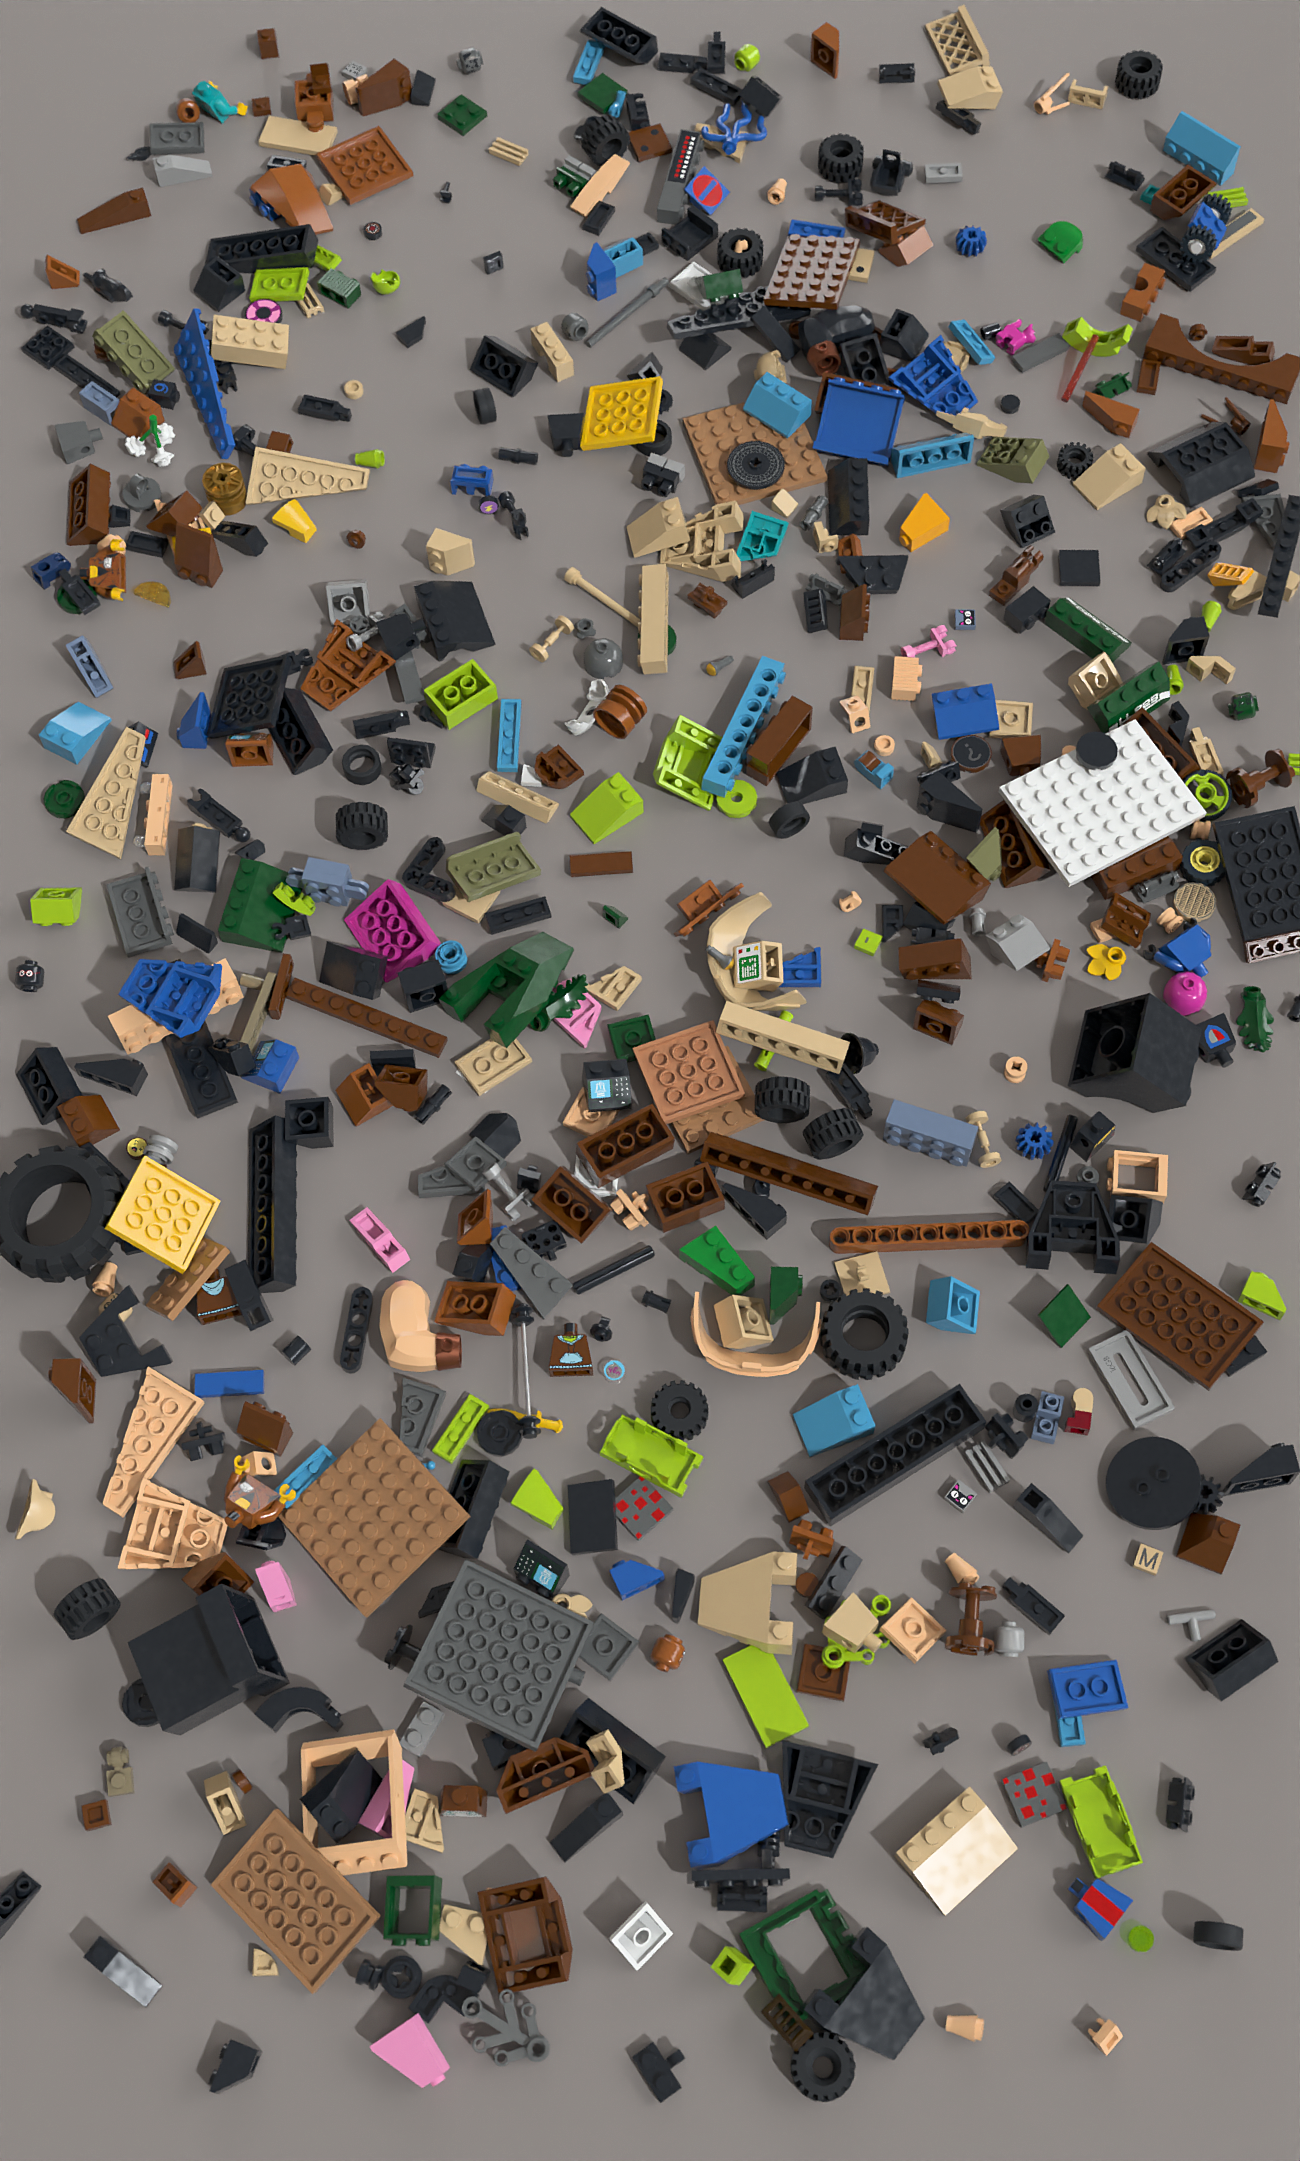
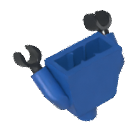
M1191 918L1190 924L1184 921V932L1158 948V952H1156V947L1153 944L1148 946V950L1151 953L1143 951V956L1146 960L1154 959V961L1175 972L1181 973L1192 970L1193 973L1201 978L1209 973L1203 962L1211 957L1210 935L1197 924L1195 918Z

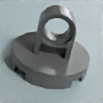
M135 474L131 478L130 482L124 487L122 494L126 506L135 512L154 509L156 507L154 500L161 501L162 498L159 484L154 479L140 474Z

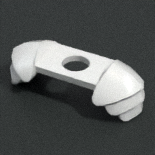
M597 679L591 682L589 693L586 696L590 701L578 720H570L564 723L575 736L585 733L595 721L593 714L587 715V713L591 709H596L610 692L605 681Z

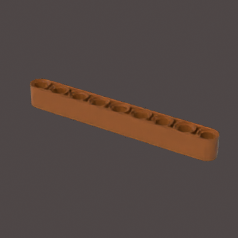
M1021 1220L838 1227L830 1233L829 1247L832 1252L837 1254L872 1253L876 1251L901 1252L1020 1247L1026 1243L1030 1229L1027 1223ZM1013 1231H1020L1023 1236H1016ZM973 1232L976 1233L979 1237L971 1238L968 1234ZM991 1232H998L1001 1237H994L991 1235ZM952 1233L956 1238L949 1239L946 1234ZM930 1234L934 1239L927 1240L924 1238V1235ZM908 1235L912 1239L910 1241H905L901 1238V1236ZM886 1236L890 1240L887 1242H883L879 1239V1237ZM839 1237L844 1239L845 1242L841 1244L836 1243L834 1239ZM864 1237L867 1241L861 1243L856 1238Z

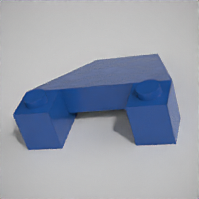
M692 1762L674 1766L678 1792L686 1795L702 1791L710 1834L708 1838L686 1842L690 1868L701 1870L723 1865L732 1857L746 1851L755 1843L764 1840L788 1825L779 1774L704 1762Z

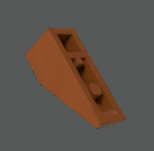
M1088 391L1084 394L1082 404L1084 409L1110 432L1130 438L1137 423L1140 409Z

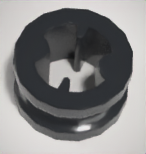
M831 1279L824 1281L820 1288L822 1299L826 1302L836 1301L840 1295L841 1288L839 1283ZM829 1286L834 1287V1292L836 1293L832 1292V1295H828L825 1288L829 1289Z

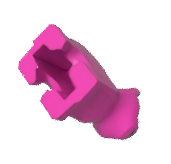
M1021 319L1006 325L1002 331L996 334L997 346L1003 349L1005 343H1007L1009 348L1006 349V352L1012 356L1025 343H1034L1036 337L1035 331L1032 329L1033 324H1030L1023 332L1017 329L1022 324Z

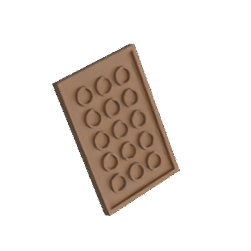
M275 1809L211 1884L219 1895L312 1994L318 1991L381 1916L279 1809Z

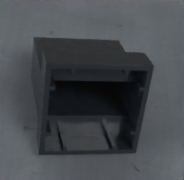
M220 1584L197 1596L198 1605L127 1642L162 1731L182 1735L256 1694L265 1697L290 1683L254 1597Z

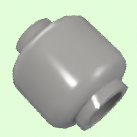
M1002 1621V1626L995 1627L993 1631L994 1650L999 1652V1656L1018 1657V1653L1024 1650V1629L1016 1627V1622Z

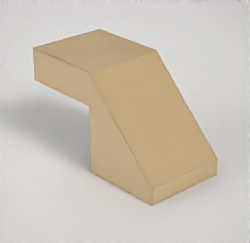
M1191 656L1186 667V671L1200 682L1210 673H1213L1226 685L1232 680L1236 669L1221 656Z
M605 1730L590 1737L586 1743L599 1762L591 1774L602 1792L605 1794L623 1786L622 1752L610 1731Z

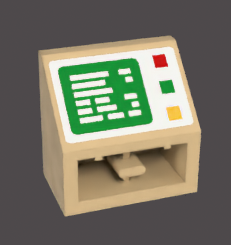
M758 941L733 947L734 987L774 992L783 983L782 943Z

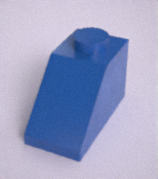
M621 1560L615 1563L612 1569L609 1570L622 1601L665 1581L662 1570L633 1560L627 1562Z

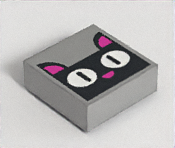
M958 1479L944 1497V1500L961 1513H964L977 1496V1493Z

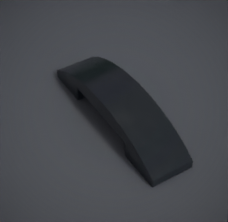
M1251 498L1237 505L1236 510L1206 526L1200 524L1185 532V535L1195 549L1200 548L1209 541L1218 543L1250 525L1264 511L1256 500Z

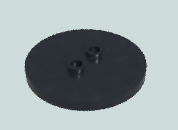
M1145 1437L1125 1445L1114 1456L1106 1475V1490L1113 1508L1125 1521L1146 1530H1162L1181 1523L1193 1512L1200 1499L1202 1479L1195 1459L1182 1445L1167 1438Z

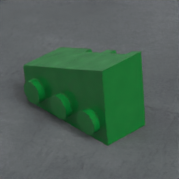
M716 1225L679 1249L680 1260L690 1264L697 1272L713 1280V1283L731 1295L741 1296L755 1286V1276Z

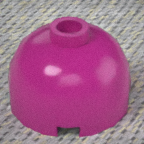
M1181 972L1172 976L1165 985L1163 999H1165L1168 1006L1183 1016H1188L1196 1011L1199 1012L1207 998L1205 982L1200 976L1191 972Z

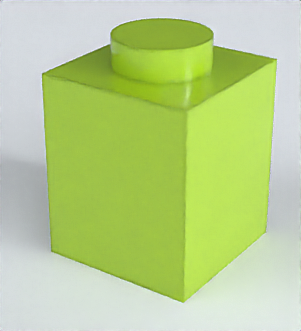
M725 1946L711 1968L728 1984L741 1985L755 1964L737 1948Z

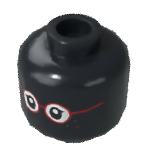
M26 960L25 964H21L16 968L15 984L20 987L21 991L37 992V989L42 988L44 983L45 971L43 967L39 966L37 961Z

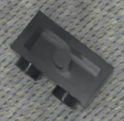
M1033 586L1005 608L1003 620L1021 634L1026 629L1030 630L1040 618L1046 617L1051 600Z

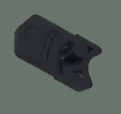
M256 839L235 851V854L244 859L255 860L265 853V844Z
M949 1727L940 1733L933 1732L932 1736L923 1740L925 1748H930L932 1755L944 1752V1747L958 1740L959 1734L957 1729Z

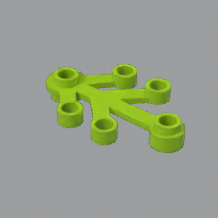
M877 1595L872 1601L870 1612L876 1618L887 1615L891 1608L890 1599L885 1595ZM881 1604L885 1609L880 1611L876 1608V1605ZM828 1616L825 1619L824 1624L830 1619L831 1616ZM882 1632L874 1634L878 1638L885 1637L887 1640L879 1648L888 1647L890 1640ZM828 1637V1646L823 1649L821 1655L823 1663L832 1669L841 1667L845 1661H861L864 1665H870L875 1658V1654L868 1648L863 1649L862 1652L857 1651L853 1653L846 1651L845 1647ZM835 1654L838 1657V1659L831 1660L829 1658V1655ZM863 1654H869L871 1659H864Z

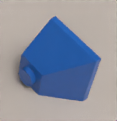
M204 692L199 693L182 718L180 728H177V740H180L182 748L207 749L208 736L206 734L211 719V712Z

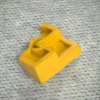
M296 499L289 501L272 517L274 524L288 530L290 536L304 543H307L317 530Z

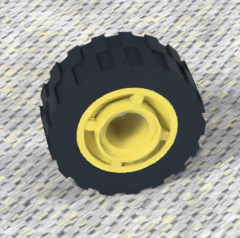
M1198 839L1195 842H1191L1189 846H1186L1180 865V871L1184 879H1187L1189 883H1200L1205 886H1214L1215 883H1219L1221 878L1224 877L1225 872L1217 842L1210 841L1209 839ZM1204 861L1208 863V865H1203L1200 862Z

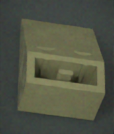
M993 437L976 464L1016 483H1033L1048 460L1049 454L1043 439Z

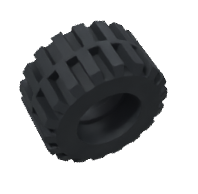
M1134 50L1132 53L1128 52L1125 56L1123 55L1119 60L1115 78V86L1119 89L1118 91L1132 99L1148 98L1149 95H1154L1159 88L1163 70L1160 58H1157L1155 54H1151L1149 51L1144 52V50Z
M610 114L608 116L602 115V117H597L596 120L590 122V125L585 128V132L582 134L581 147L594 164L603 166L614 154L622 158L624 152L628 149L627 146L630 144V135L615 116Z
M842 133L830 135V138L826 137L820 143L818 153L819 173L823 174V178H828L830 182L836 181V183H847V179L852 181L854 177L857 178L862 172L864 147L861 145V141L856 140L854 136L851 137L849 134L842 135Z
M748 228L730 229L728 233H723V237L719 238L717 245L719 269L723 270V272L740 269L741 277L744 278L759 272L760 267L763 265V240L760 239V235L755 234L753 230L749 231ZM738 240H746L748 243V249L742 250V253L734 252Z
M353 802L349 805H344L343 808H339L338 812H336V839L342 846L349 849L369 850L378 848V846H382L387 841L388 816L385 809L380 807V805L370 802Z
M778 1076L766 1078L757 1083L755 1087V1113L758 1117L774 1123H793L808 1117L810 1111V1086L806 1082L792 1077Z
M849 1108L829 1111L814 1119L803 1130L806 1143L813 1157L818 1160L833 1158L847 1152L864 1135L853 1111Z
M97 1578L81 1584L68 1593L57 1605L53 1615L71 1640H78L95 1633L105 1626L120 1608V1601L106 1581Z

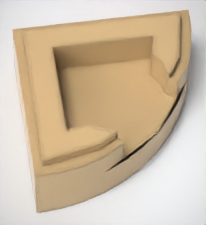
M254 1949L252 1976H279L278 1966L273 1957L262 1950Z

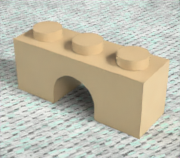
M548 322L531 328L532 345L540 357L546 356L549 371L556 381L560 382L573 376V359Z

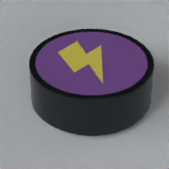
M484 496L479 500V509L484 514H493L499 508L498 500L494 496Z

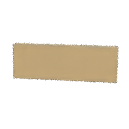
M855 666L851 697L858 695L867 706L868 712H870L874 668ZM859 717V718H857L855 721H863V722H864V721H865V718H864V717Z

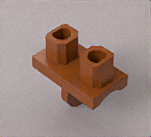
M1054 939L1050 954L1045 952L1034 960L1037 962V968H1042L1043 964H1046L1042 981L1048 982L1049 977L1058 980L1062 978L1065 967L1054 964V961L1058 960L1066 963L1070 949L1060 946L1061 940Z
M803 1519L797 1526L794 1525L789 1544L797 1546L796 1549L805 1552L803 1559L808 1560L810 1554L817 1557L820 1554L829 1558L835 1540L833 1539V1530L824 1527L821 1528L819 1534L811 1531V1522Z

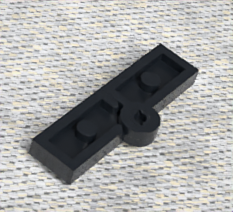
M790 1868L691 1870L687 1873V1884H694L695 1888L710 1887L709 1883H719L720 1888L734 1887V1884L742 1883L744 1887L759 1886L758 1882H768L769 1887L783 1886V1882L790 1879Z

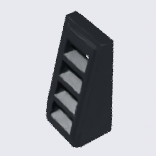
M822 589L804 592L808 633L828 629L825 593ZM822 620V622L813 624L814 621Z
M679 1568L676 1571L672 1610L673 1622L677 1624L681 1620L695 1583L694 1574Z

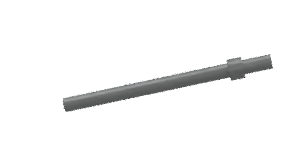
M664 277L656 285H651L645 294L588 339L586 345L591 348L650 298H655L660 293V290L669 284L668 279Z

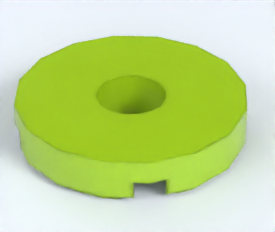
M735 780L732 791H727L725 798L717 795L716 803L719 810L723 811L726 816L742 818L748 816L755 809L757 793L750 783L743 780ZM734 796L742 798L740 802H734L731 799Z

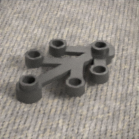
M504 1989L499 1994V2000L504 2006L507 2023L484 2009L477 1997L470 1996L463 2001L462 2012L467 2018L474 2019L478 2017L502 2032L488 2037L477 2036L472 2042V2047L476 2052L482 2053L487 2048L516 2041L523 2047L509 2052L498 2050L495 2053L494 2061L498 2066L504 2067L511 2061L528 2057L533 2062H541L547 2058L550 2052V2045L544 2036L539 2035L535 2018L536 2007L528 2002L523 2004L520 2010L521 2015L527 2022L529 2036L519 2030L513 2003L515 1996L510 1989ZM505 1992H509L512 1996L509 2002L502 2000V1995ZM468 2003H476L477 2008L474 2012L467 2010ZM526 2006L533 2008L532 2015L526 2016L524 2014ZM477 2040H484L485 2046L483 2049L475 2047ZM535 2043L541 2044L542 2049L539 2053L532 2051V2046ZM500 2053L506 2054L507 2059L504 2063L497 2061V2056Z

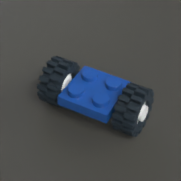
M1213 193L1211 197V194H1208L1197 206L1188 224L1189 228L1180 242V251H1183V256L1188 255L1187 260L1192 258V262H1196L1198 259V263L1203 260L1206 261L1208 257L1210 258L1213 251L1218 248L1227 229L1225 225L1232 211V207L1230 208L1231 203H1226L1228 199L1225 197L1223 200V195L1220 194L1217 197V193Z

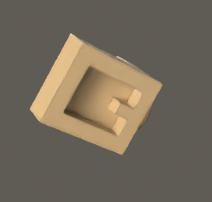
M822 521L815 522L813 536L818 552L823 553L837 550L838 535L829 536L827 528L824 529Z

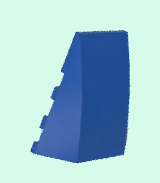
M940 335L926 347L922 354L905 368L901 367L888 379L934 413L940 411L956 416V414L962 412L964 407L970 410L978 403V400L967 380H964L960 374L959 366L955 365L951 358L952 354L949 348L946 349L943 343L944 339Z
M139 959L118 995L181 1038L200 1030L220 995L222 965L215 963L213 965H205L199 962L185 964L182 961L167 963L166 960Z

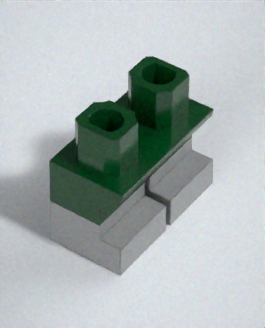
M568 155L565 159V164L561 168H556L557 175L553 178V186L557 189L565 186L566 193L573 198L582 191L589 180L595 175L596 170Z

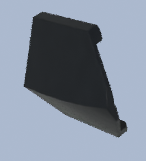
M508 1113L488 1114L469 1134L472 1138L476 1136L503 1159L521 1142L517 1122Z
M277 1517L275 1521L257 1525L253 1529L242 1525L236 1544L266 1551L280 1547L286 1538L283 1522Z

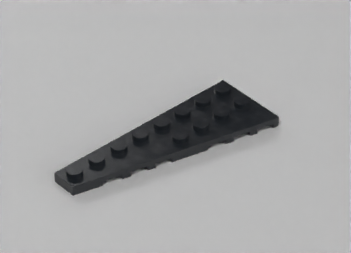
M759 286L754 292H744L739 294V297L725 299L724 303L720 305L712 304L709 309L704 311L699 309L694 315H683L667 322V329L673 340L755 326L750 318L763 306L769 310L778 322L810 316L811 309L764 305V296L768 286L764 288Z

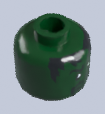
M1250 692L1233 695L1231 703H1228L1229 714L1234 715L1238 721L1255 717L1256 712L1259 711L1256 695L1253 696Z

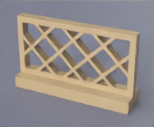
M965 5L959 6L956 13L925 24L926 30L949 76L982 65V67L990 66L989 53ZM957 20L956 26L950 25L949 22ZM935 27L941 28L939 32L932 31ZM945 29L952 30L951 35L943 34ZM956 32L963 33L962 38L955 37ZM940 38L947 40L945 44L938 43ZM951 41L958 43L957 47L949 46ZM962 44L970 46L968 50L961 49ZM946 50L953 52L951 57L944 55ZM957 53L965 55L963 59L955 58ZM968 56L976 58V60L971 62L966 61ZM952 62L959 64L956 68H950Z

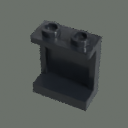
M691 205L687 208V217L671 230L665 227L661 230L662 242L666 247L676 252L679 257L689 261L718 238V223L694 205Z

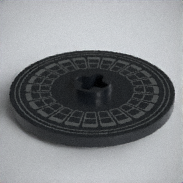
M749 441L740 444L732 450L727 460V471L731 479L739 486L752 490L765 489L774 485L780 480L785 469L782 453L775 446L763 441Z

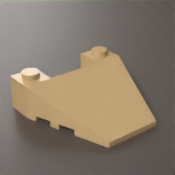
M736 501L717 504L712 507L711 511L703 515L700 512L695 515L696 518L686 522L690 541L661 550L660 564H666V567L721 582L732 580L736 575L739 579L741 577V561L734 549L724 550V535L743 530V513Z
M771 1552L702 1577L698 1625L721 1635H728L738 1639L739 1642L746 1645L750 1644L758 1647L766 1653L792 1655L793 1622L771 1621L770 1606L772 1584L796 1586L797 1553Z

